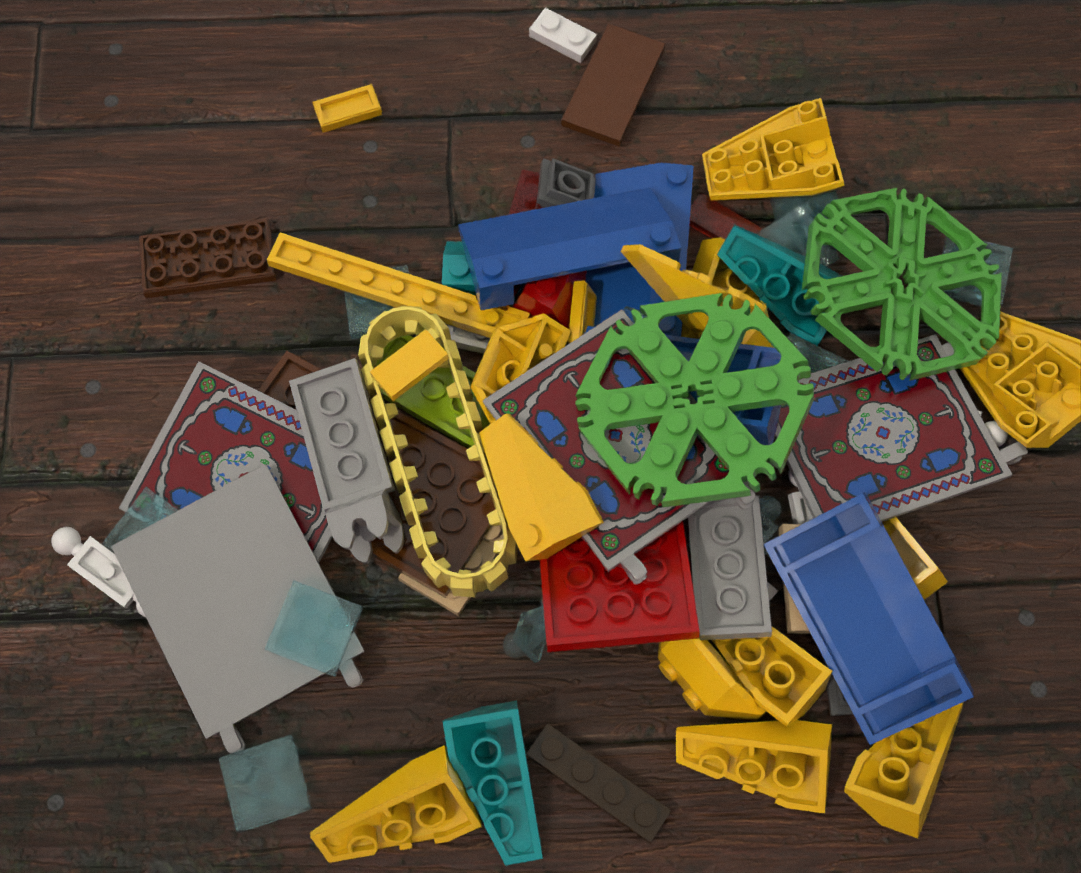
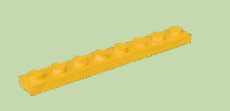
M281 232L267 258L270 267L395 308L401 306L422 307V310L430 315L437 314L445 324L487 338H491L494 329L530 318V313L507 305L480 311L476 295Z

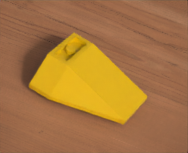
M821 98L791 106L702 154L710 200L814 197L845 187Z
M1000 312L999 338L996 340V343L989 350H986L988 353L976 365L963 367L960 370L1001 429L1026 448H1048L1081 422V340Z

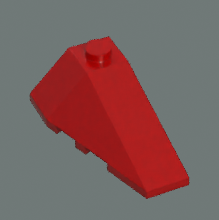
M586 271L523 283L512 307L530 313V318L544 313L569 329L574 281H586Z

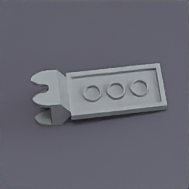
M354 358L290 380L289 383L323 510L326 512L325 515L332 537L341 547L350 549L354 557L362 563L370 562L373 552L371 541L376 537L379 539L383 538L384 544L397 554L401 551L404 544V529L400 514L389 495V492L395 491L359 362Z
M756 496L753 505L745 510H742L733 498L711 501L688 517L692 584L700 630L699 639L718 640L771 637L772 628L759 496Z

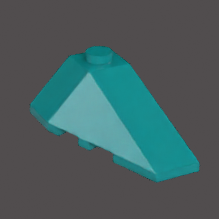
M734 224L717 255L766 304L767 308L776 315L780 323L788 331L818 346L827 330L815 321L817 316L812 315L810 312L819 302L814 298L805 300L803 297L808 289L802 291L805 256ZM819 264V275L821 278L831 279L842 276L830 268Z

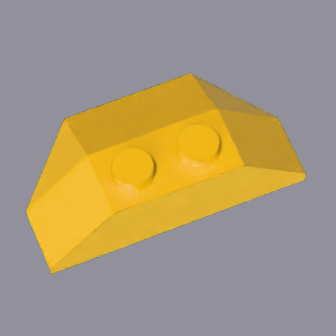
M544 313L494 329L470 386L490 424L496 420L485 407L482 400L565 347L571 330Z
M688 639L659 642L658 660L661 663L658 666L670 682L676 680L683 688L682 696L693 710L697 711L700 709L707 716L757 721L765 714L766 711L756 704L735 672L708 640Z

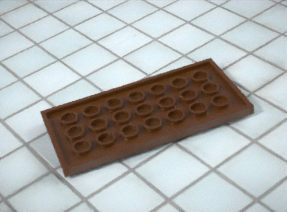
M286 350L258 391L296 409L289 381L322 369ZM398 411L399 414L391 418L390 421L394 434H405L408 446L400 450L404 467L415 466L418 475L416 479L409 482L414 499L425 498L428 510L419 515L424 532L435 531L438 543L429 548L431 555L435 561L444 557L451 565L448 571L459 573V570L465 569L466 564L490 528L487 514L495 510L491 494L480 493L476 483L485 477L480 461H469L466 452L467 448ZM377 424L378 432H379V435H380V431H381V430L379 429V426H378V424ZM382 442V446H383V449H384V453H385V456H386V460H387V463H388V467H389L390 473L392 474L391 468H390V465H389L390 461H389V459H388V456H387V454H386V451H385V448H384V445H383V442ZM392 476L395 491L389 492V495L400 514L404 529V544L401 551L396 554L384 544L383 538L379 539L376 537L371 541L373 549L371 556L446 598L451 589L447 585L438 588L424 572L421 563L425 558H418L409 531L414 525H408L399 498L402 493L398 492Z

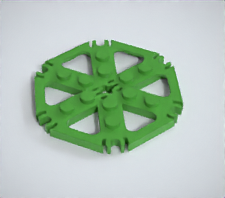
M897 188L832 200L830 204L828 203L821 212L823 215L818 213L809 225L802 291L808 289L803 296L804 299L814 298L819 302L810 311L812 315L817 316L815 321L876 372L881 369L882 374L887 375L893 369V365L898 367L901 380H904L909 374V381L976 365L988 353L986 350H989L999 338L1002 272L994 274L999 265H988L985 263L984 260L992 254L990 249H984L987 244L928 196L924 200L923 195L918 193L913 202L909 201L906 197V189H902L898 196L896 194ZM873 210L884 211L890 220L888 245L851 215ZM926 224L936 227L958 246L959 251L924 258ZM823 245L833 246L863 272L831 279L821 278L819 275L821 247ZM902 273H903V276H902V277L904 278V283L908 284L905 289H904V286L902 285V280L898 279V278L902 275ZM968 285L977 287L982 294L981 321H978L943 291ZM882 305L880 340L877 347H870L841 322L840 317L844 313ZM919 318L952 345L953 355L931 361H921L917 355Z
M718 293L641 305V313L636 309L631 310L632 318L635 321L633 325L625 326L618 319L616 325L619 334L610 326L576 393L577 400L575 402L578 411H590L587 416L578 417L577 422L582 436L629 495L632 487L634 496L637 499H640L645 489H653L652 504L657 506L661 502L663 507L751 496V492L743 482L747 481L751 490L758 492L760 491V484L755 479L757 474L764 473L774 481L776 474L772 465L779 470L780 474L782 473L813 404L814 387L813 384L802 385L798 382L800 379L811 377L808 360L756 304L751 313L750 301L748 300L744 301L740 309L734 310L731 308L733 305L732 295L728 294L723 300V294ZM703 312L708 316L709 320L688 362L660 330L659 323L668 316ZM755 329L761 332L781 355V360L774 366L727 373L747 330ZM619 349H627L655 382L653 384L612 390L604 389L600 385L601 378L613 354ZM691 391H696L697 395L700 396L696 404H690L689 399H687ZM785 404L790 409L777 440L770 445L760 444L732 413ZM659 422L642 459L634 464L626 463L605 438V432L609 429ZM699 434L728 468L729 473L721 480L683 484L677 480V477Z

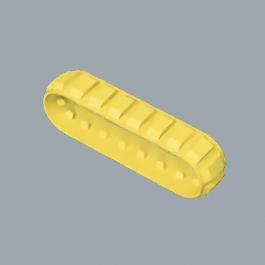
M401 306L399 308H392L389 311H384L369 323L370 326L367 334L361 336L358 356L363 367L361 372L371 399L370 402L375 419L381 430L382 442L390 461L389 465L398 492L402 493L399 498L408 525H414L409 531L418 558H425L421 565L427 576L438 588L447 585L451 589L453 596L475 597L476 592H482L486 589L492 592L508 579L507 568L508 565L516 564L518 545L509 530L479 432L483 430L481 418L476 403L473 402L471 388L466 373L463 371L455 340H451L449 327L437 314L430 315L422 310V307ZM425 329L448 353L449 359L440 365L439 368L450 369L454 383L446 387L448 397L460 399L464 414L457 417L456 421L459 429L470 430L474 445L468 448L466 452L469 461H480L485 476L476 482L479 492L491 494L495 510L487 514L490 526L501 525L504 534V540L494 541L493 553L499 555L492 563L488 560L480 567V571L471 573L470 570H459V573L448 571L451 565L444 557L437 561L433 559L429 548L438 543L435 531L424 532L419 516L428 510L425 498L414 499L409 483L416 479L418 475L415 466L404 467L400 450L408 446L405 434H394L390 421L391 418L399 414L396 404H385L381 387L370 374V371L376 367L377 361L383 359L384 348L389 342L405 335H418Z

